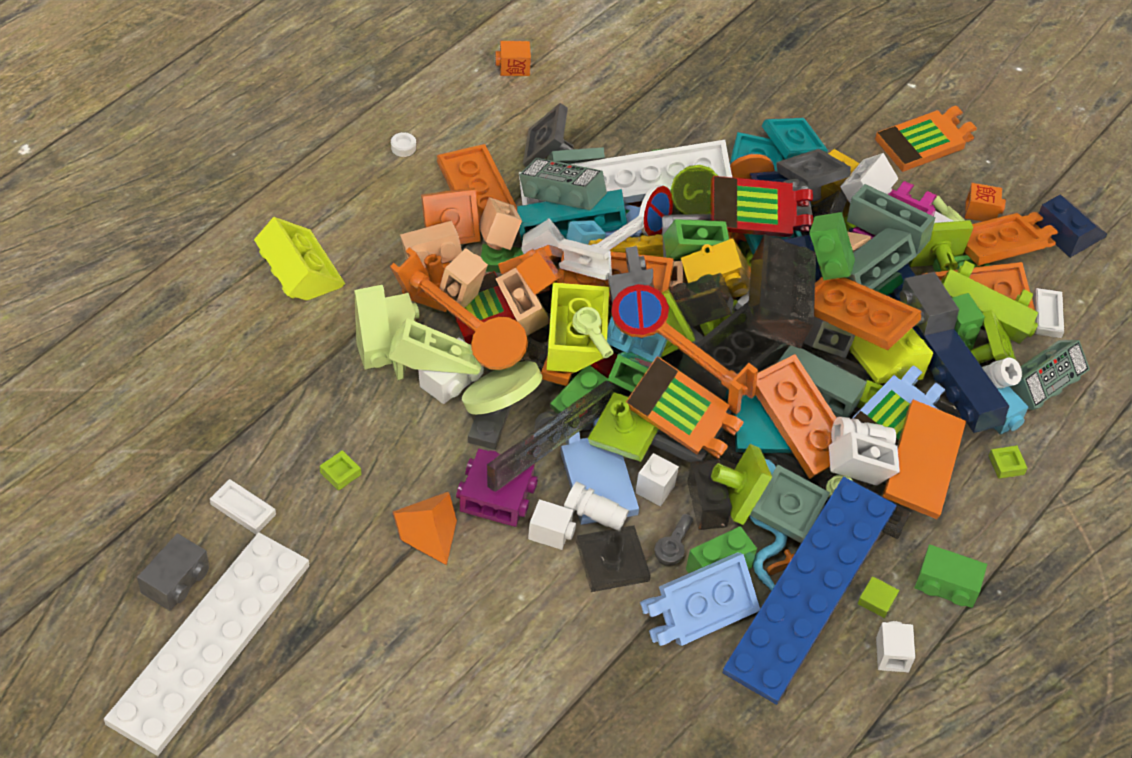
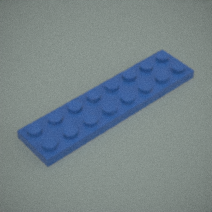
M843 476L727 661L722 673L777 705L895 511L896 504Z

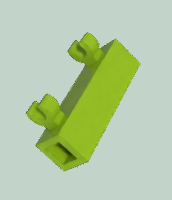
M966 260L957 272L950 269L941 279L942 284L952 298L969 293L982 313L992 310L1010 337V340L1020 344L1026 337L1031 338L1038 326V323L1035 322L1038 312L1027 307L1033 293L1023 289L1021 295L1018 294L1015 300L970 279L969 277L975 265Z

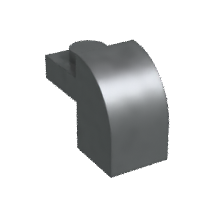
M637 246L626 248L628 273L608 276L612 304L617 294L626 287L641 284L654 288L653 269L646 270L644 256H639Z

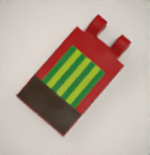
M713 176L711 179V221L726 222L728 232L790 238L793 230L808 232L809 227H812L813 215L802 214L797 216V206L808 207L809 201H813V190L811 189L793 191V183L721 176Z
M495 271L485 274L478 295L465 309L482 322L497 317H509L517 321L496 281L498 277ZM454 316L464 341L471 344L475 331Z

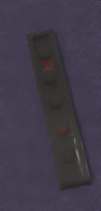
M607 380L489 462L487 464V487L496 492L600 417L614 393V384Z

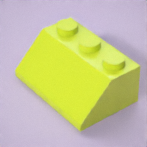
M273 217L254 239L260 249V255L271 266L272 274L279 279L283 286L282 290L287 296L308 301L342 288L345 285V282L310 229Z
M553 283L547 370L577 372L603 359L590 336L577 332L573 327L572 321L575 313L581 308L590 307L595 309L601 318L600 331L607 341L609 287Z
M913 328L889 350L855 336L849 349L877 384L887 383L893 375L901 380L913 365L922 371V374L917 379H923L933 355L932 350Z

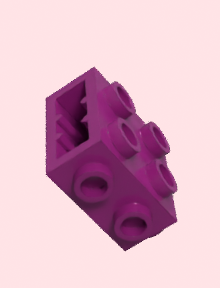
M478 448L475 458H470L465 471V475H467L466 481H461L457 489L456 498L460 499L459 511L517 527L520 516L525 517L530 503V500H527L528 494H534L537 486L538 477L534 476L535 464L522 458H512L501 455L496 451Z

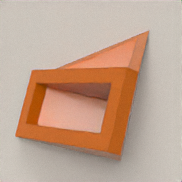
M445 492L393 511L400 540L447 565L457 522L450 493Z

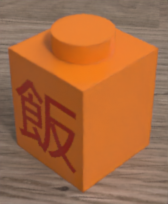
M500 41V51H495V66H500V76H530V41Z
M971 183L965 201V219L983 222L997 218L998 214H1003L1006 199H1002V188Z
M531 249L519 258L522 263L516 266V269L534 295L542 292L563 277L544 249L537 252Z

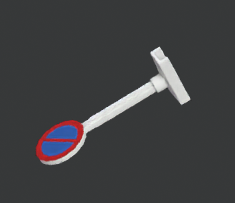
M663 185L653 186L646 193L642 201L639 216L598 244L587 245L568 239L560 241L558 248L564 249V260L559 263L560 268L607 280L608 276L612 275L610 249L640 229L645 236H655L663 233L662 217L672 215L673 209L672 193L669 188Z

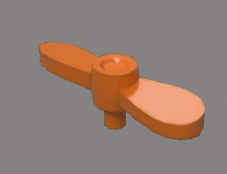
M789 549L784 551L785 560L776 562L767 568L769 575H774L786 569L794 556Z

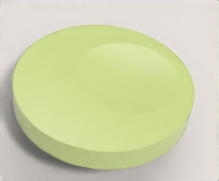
M517 362L512 367L494 370L478 379L464 392L462 401L466 410L471 414H486L503 409L523 399L536 389L542 381V374L535 362Z

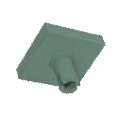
M604 147L552 151L546 160L566 164L600 160L605 158Z
M777 465L772 474V479L753 508L750 516L802 543L816 521L830 492Z

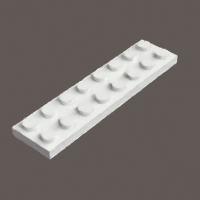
M725 140L571 164L602 170L606 190L622 189L624 204L643 201L646 193L656 185L668 187L672 193L677 177L690 168L700 167L711 171L716 176L732 177ZM520 181L522 205L546 202L524 197Z
M258 532L104 718L105 725L159 756L309 567V560Z

